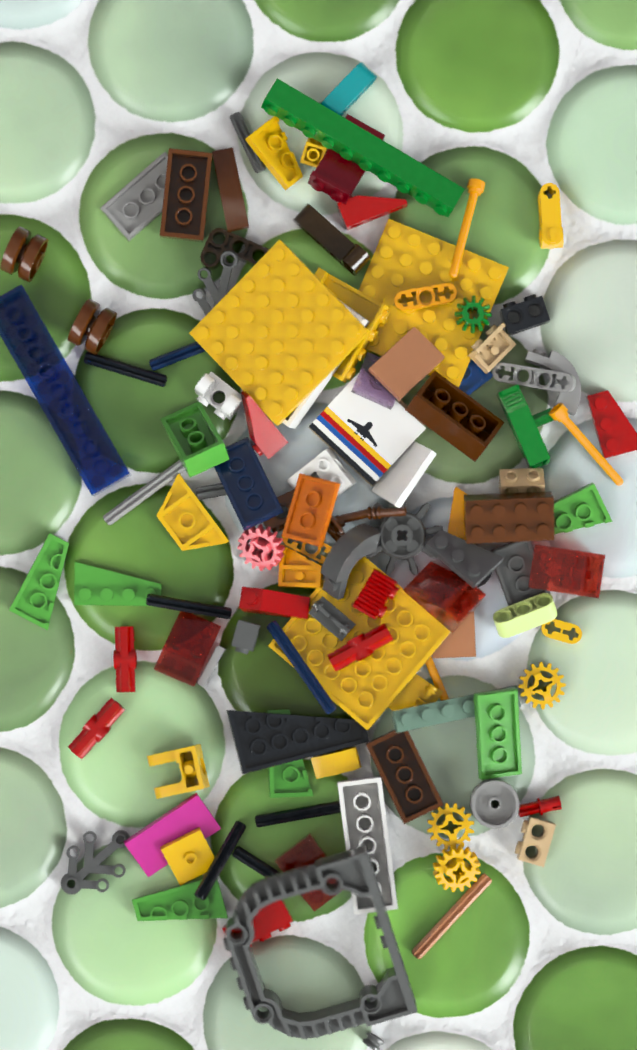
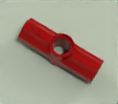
M384 623L366 634L362 633L346 642V645L329 653L327 657L337 672L355 661H361L372 655L375 650L394 639Z
M134 626L115 627L113 661L114 669L116 670V692H136L135 669H137L136 649H134Z
M113 698L108 700L101 710L94 714L83 726V730L68 748L80 759H83L97 742L99 743L111 730L110 727L122 715L125 709Z

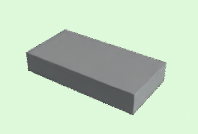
M216 646L197 681L198 685L206 686L225 651L224 647Z

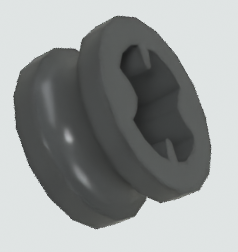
M367 1032V1038L363 1039L362 1042L373 1050H380L379 1045L384 1044V1041L375 1034Z

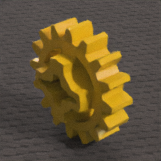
M539 662L537 668L534 664H530L532 670L524 669L523 671L526 676H519V679L523 681V684L518 685V688L523 689L520 696L527 697L525 700L526 704L532 701L533 708H536L538 704H540L541 709H545V704L552 708V701L559 703L560 700L557 696L565 694L560 690L561 687L566 686L565 683L560 682L564 675L556 674L559 670L557 667L551 670L550 663L544 667L543 662ZM540 671L549 672L552 677L545 678ZM533 675V683L527 688L528 680ZM539 680L550 682L545 686V691L534 689L539 685ZM556 684V690L551 696V687ZM538 693L544 700H537L531 695Z
M445 803L444 809L439 807L437 808L439 812H431L430 814L434 818L433 820H427V823L432 825V827L427 829V832H433L430 839L431 841L438 840L436 843L437 847L444 844L445 850L451 845L456 849L457 844L464 847L463 841L471 840L468 833H474V830L469 828V826L473 825L474 821H468L471 814L470 812L463 813L465 811L464 806L457 809V803H454L452 807ZM452 812L458 813L464 820L455 819ZM444 814L445 818L442 823L436 825L438 818ZM448 821H452L453 824H457V826L453 828V832H449L448 829L443 828L448 825ZM465 828L463 835L457 839L456 835L458 832ZM438 833H445L449 841L442 839Z
M451 845L448 852L442 849L443 855H436L438 862L433 863L435 869L433 874L438 885L442 884L444 890L450 887L452 892H455L458 887L462 892L465 885L471 888L470 882H477L475 874L481 873L479 869L481 864L477 859L476 853H471L469 847L463 850L461 845H458L457 849H454Z

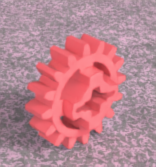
M262 524L257 528L255 526L245 530L238 539L240 544L237 549L242 550L239 556L246 557L244 563H252V569L259 566L260 571H263L265 567L271 570L284 557L282 552L285 546L280 545L283 539H277L276 535L278 532H270V526L267 529H263Z

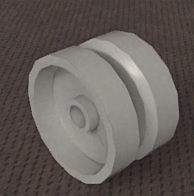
M488 779L480 782L470 796L472 814L480 824L488 828L499 829L508 826L515 820L519 812L520 802L516 791L508 783L500 779ZM497 800L499 806L492 808L491 802Z

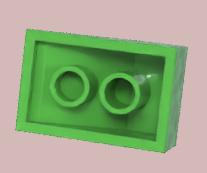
M199 401L160 419L189 477H193L229 460L222 438Z

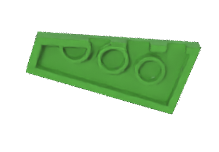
M49 533L9 611L48 630L69 546L68 542Z
M75 562L74 605L148 606L146 605L148 594L162 596V584Z
M289 709L267 710V713L291 715ZM303 759L268 768L269 798L313 796Z

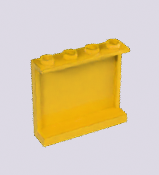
M318 267L315 275L340 301L370 321L366 327L370 333L349 353L333 375V377L346 383L347 380H351L356 373L355 366L358 361H362L367 354L366 347L369 342L372 343L377 337V328L380 323L383 324L389 315V307Z

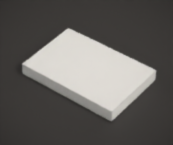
M414 441L380 477L371 491L400 508L436 456V453Z

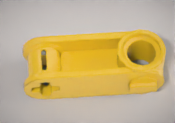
M546 183L538 194L540 248H563L559 188L553 183ZM546 191H549V194L552 195L551 199L545 195Z

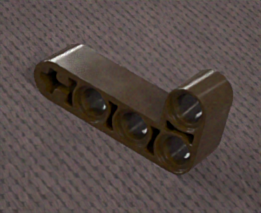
M307 204L293 219L304 232L354 276L370 261V255L361 246L353 244L310 204Z
M215 228L211 231L205 243L200 259L204 267L215 270L221 263V255L228 250L234 251V245L242 243L245 245V250L237 253L239 260L254 266L257 261L253 259V255L256 252L266 254L270 249L232 232H228L225 229ZM218 234L225 236V241L222 244L214 243L213 239ZM208 254H214L217 257L213 264L205 262V257Z

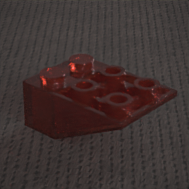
M535 544L529 588L599 598L605 555Z
M431 561L403 589L451 633L469 617L486 596L477 586L475 588L471 587L456 573Z
M180 611L154 670L195 687L221 626L192 613Z
M309 833L275 858V862L282 872L313 864L316 859L326 857L327 854L312 834ZM329 878L327 880V882L330 884H334L338 881L335 878ZM322 889L300 894L314 912L336 896L328 895Z

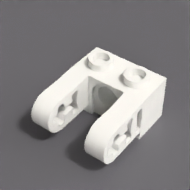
M210 372L209 375L206 373L195 387V393L198 395L197 400L206 407L209 404L216 409L214 413L222 420L226 417L231 420L243 405L241 394L213 372ZM217 392L224 393L226 396L224 402H214V395Z
M331 448L325 449L287 480L290 487L295 489L299 473L309 476L317 473L321 479L340 484L337 497L357 482Z

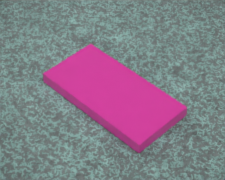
M195 793L126 839L124 844L146 875L150 877L168 865L161 851V846L199 827L206 839L220 830L221 827L199 795Z

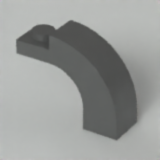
M364 523L355 526L342 535L331 548L323 563L321 573L325 575L322 590L337 600L344 598L348 577L352 568L362 557L376 552L380 532Z

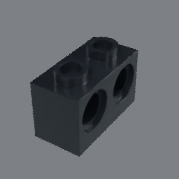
M536 294L523 298L524 302L516 304L515 301L503 305V309L499 313L502 322L506 325L504 328L508 336L550 322L542 296L536 297ZM530 306H537L540 309V314L532 316L528 311ZM509 313H517L519 321L517 323L510 322L508 319Z

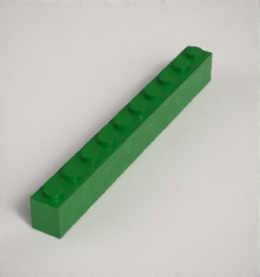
M278 78L263 101L261 108L267 114L278 117L286 125L295 127L306 137L317 140L325 148L339 153L342 158L358 164L362 170L375 174L381 181L392 184L400 192L409 194L420 204H426L439 215L449 217L465 190L453 181Z

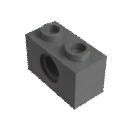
M238 620L231 645L236 647L235 651L248 654L249 650L254 651L261 626Z

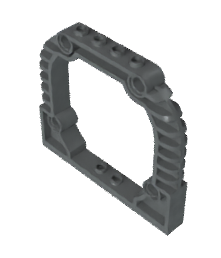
M366 845L316 859L315 863L264 877L253 883L240 897L234 916L227 921L226 938H223L226 950H230L232 958H230L233 971L237 970L239 975L237 977L238 987L240 991L244 990L246 996L243 997L246 1010L251 1011L256 1022L260 1024L269 1023L273 1029L289 1037L307 1039L330 1035L334 1032L358 1027V1025L365 1023L368 1027L418 1012L414 993ZM329 878H335L338 880L334 884H330L327 882ZM317 889H322L328 895H336L341 890H346L361 898L371 896L377 913L374 916L377 929L381 928L383 935L380 936L384 949L388 948L394 967L386 970L385 975L376 986L367 985L363 987L360 991V998L314 1012L298 1013L284 1009L278 995L272 990L265 989L251 948L255 932L253 920L255 915L261 908L275 901ZM240 928L242 932L234 933L232 929ZM369 997H373L376 999L373 1002L366 1001V999ZM260 1007L268 1008V1010L265 1012H262L258 1009Z

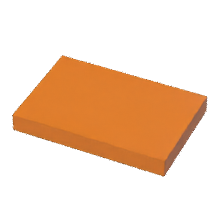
M299 473L282 537L323 547L340 484Z

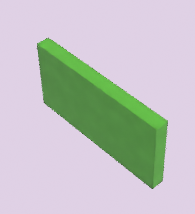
M507 688L474 693L479 779L485 780L522 774L518 689Z

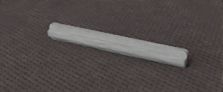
M178 460L103 516L105 522L108 525H112L176 478L178 474L183 473L185 468L181 461Z

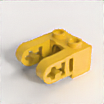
M201 744L147 756L149 767L176 761V763H179L182 775L181 782L154 788L156 799L210 787Z

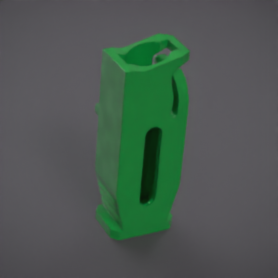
M519 384L498 392L497 397L528 468H539L550 463L549 453L537 427L554 421L549 415L551 408L532 415Z

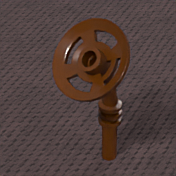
M374 506L373 508L368 507L365 510L334 517L332 515L327 532L337 542L345 534L343 530L345 523L365 518L372 520V517L376 520L382 517L406 516V507L381 508V506H378L376 508Z

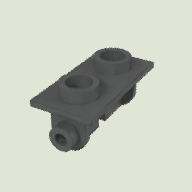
M323 596L313 604L312 609L308 612L341 641L356 625Z

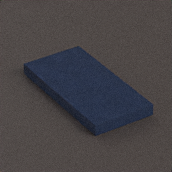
M246 437L227 446L226 450L229 460L214 466L243 530L245 531L283 513V509L252 448L249 438Z

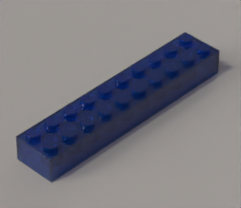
M21 284L0 296V336L91 495L96 496L131 476L129 469L26 289Z

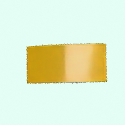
M308 138L300 163L317 168L327 152V148L317 140Z
M356 746L311 757L316 779L346 773L362 767Z

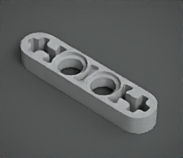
M504 362L498 363L492 370L493 377L499 382L569 393L576 387V379L569 373ZM505 366L506 371L514 372L513 376L504 375L502 378V375L499 374V369L502 370ZM522 370H527L529 373V378L525 382L519 380V373ZM543 373H547L550 377L549 383L545 386L539 382V378ZM567 377V381H570V386H566L564 389V385L556 384L555 379L565 380Z

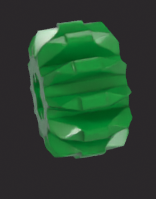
M472 296V302L470 303L466 297L463 298L465 306L458 303L457 308L461 311L455 312L456 317H462L456 321L457 325L465 323L462 330L466 331L468 326H470L471 333L475 332V327L477 326L478 330L482 332L483 326L481 323L486 326L490 324L485 319L492 317V313L485 312L490 308V305L482 306L484 303L483 298L476 303V296ZM476 310L478 318L470 319L468 312Z

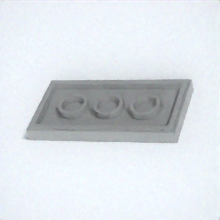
M166 152L161 154L100 208L128 241L162 213L168 154Z

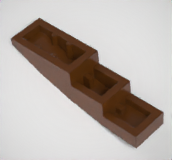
M233 147L212 151L227 230L231 232L249 228Z

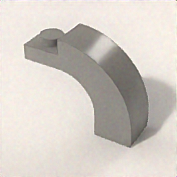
M533 349V352L528 351L525 362L547 370L569 373L575 377V389L569 393L558 392L554 405L556 406L562 402L568 409L567 412L574 416L580 403L581 384L573 365L563 355L553 350L548 358L545 357L546 353L536 349ZM567 377L565 380L557 379L558 384L564 385V389L566 386H570V381H567Z

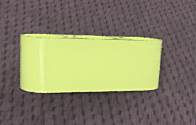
M541 593L496 611L493 615V620L498 635L502 638H508L554 620L557 617V610L552 595Z

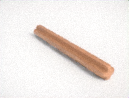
M485 873L477 879V882L463 894L412 949V954L417 959H421L492 883L491 878Z

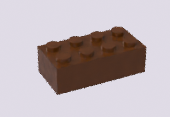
M169 148L160 238L203 242L212 153Z
M435 370L405 409L474 462L480 457L505 423Z
M552 492L464 495L466 544L555 540L554 497Z
M394 729L365 743L404 824L444 805L408 731L395 733Z

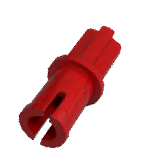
M555 796L541 800L537 798L535 802L519 805L518 815L519 817L538 813L543 815V813L561 810L560 797Z

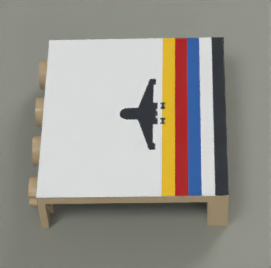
M362 369L309 425V429L373 487L406 449L426 430V427L405 410L407 405L402 400L397 402L384 386L381 387L376 382L377 379L368 370L365 372Z

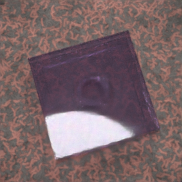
M368 352L351 392L391 410L396 398L368 371L380 357Z

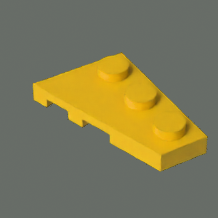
M274 116L250 134L245 141L286 191L301 179L303 175L294 153L290 151L287 145V136L279 126L278 122L280 120Z

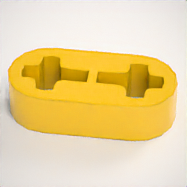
M554 619L541 625L542 634L551 639L574 644L580 641L582 637L581 629L577 625ZM554 622V627L560 628V631H552L551 634H548L545 625ZM574 628L575 633L578 634L577 638L573 637L572 640H569L568 635L562 634L563 630L570 631Z

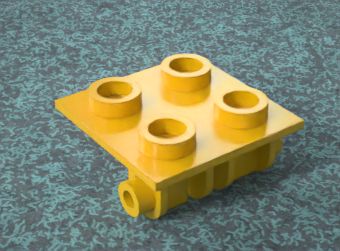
M416 674L388 708L394 711L437 702L443 691Z

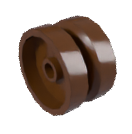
M19 226L5 249L0 269L11 275L18 270V277L20 279L31 282L45 256L48 238L37 234L31 239V232Z
M88 299L72 325L68 341L77 346H80L85 341V350L96 355L109 337L117 313L109 308H105L100 312V304Z

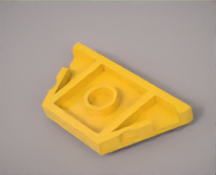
M178 474L156 515L182 551L228 543L229 540L181 475Z

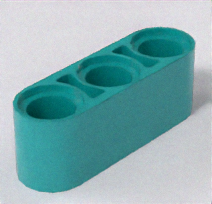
M360 62L321 104L342 116L374 83L377 76Z

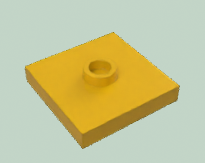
M200 827L160 847L180 886L206 873L215 858Z

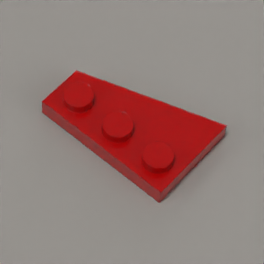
M607 390L586 396L603 457L606 459L636 451L637 432L610 392Z

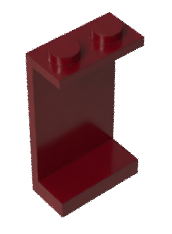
M349 114L346 115L345 118L384 140L385 135ZM328 149L316 170L312 171L308 184L316 191L326 193L334 201L342 202L346 205L366 171L362 170L358 164L351 160L342 158L334 150Z

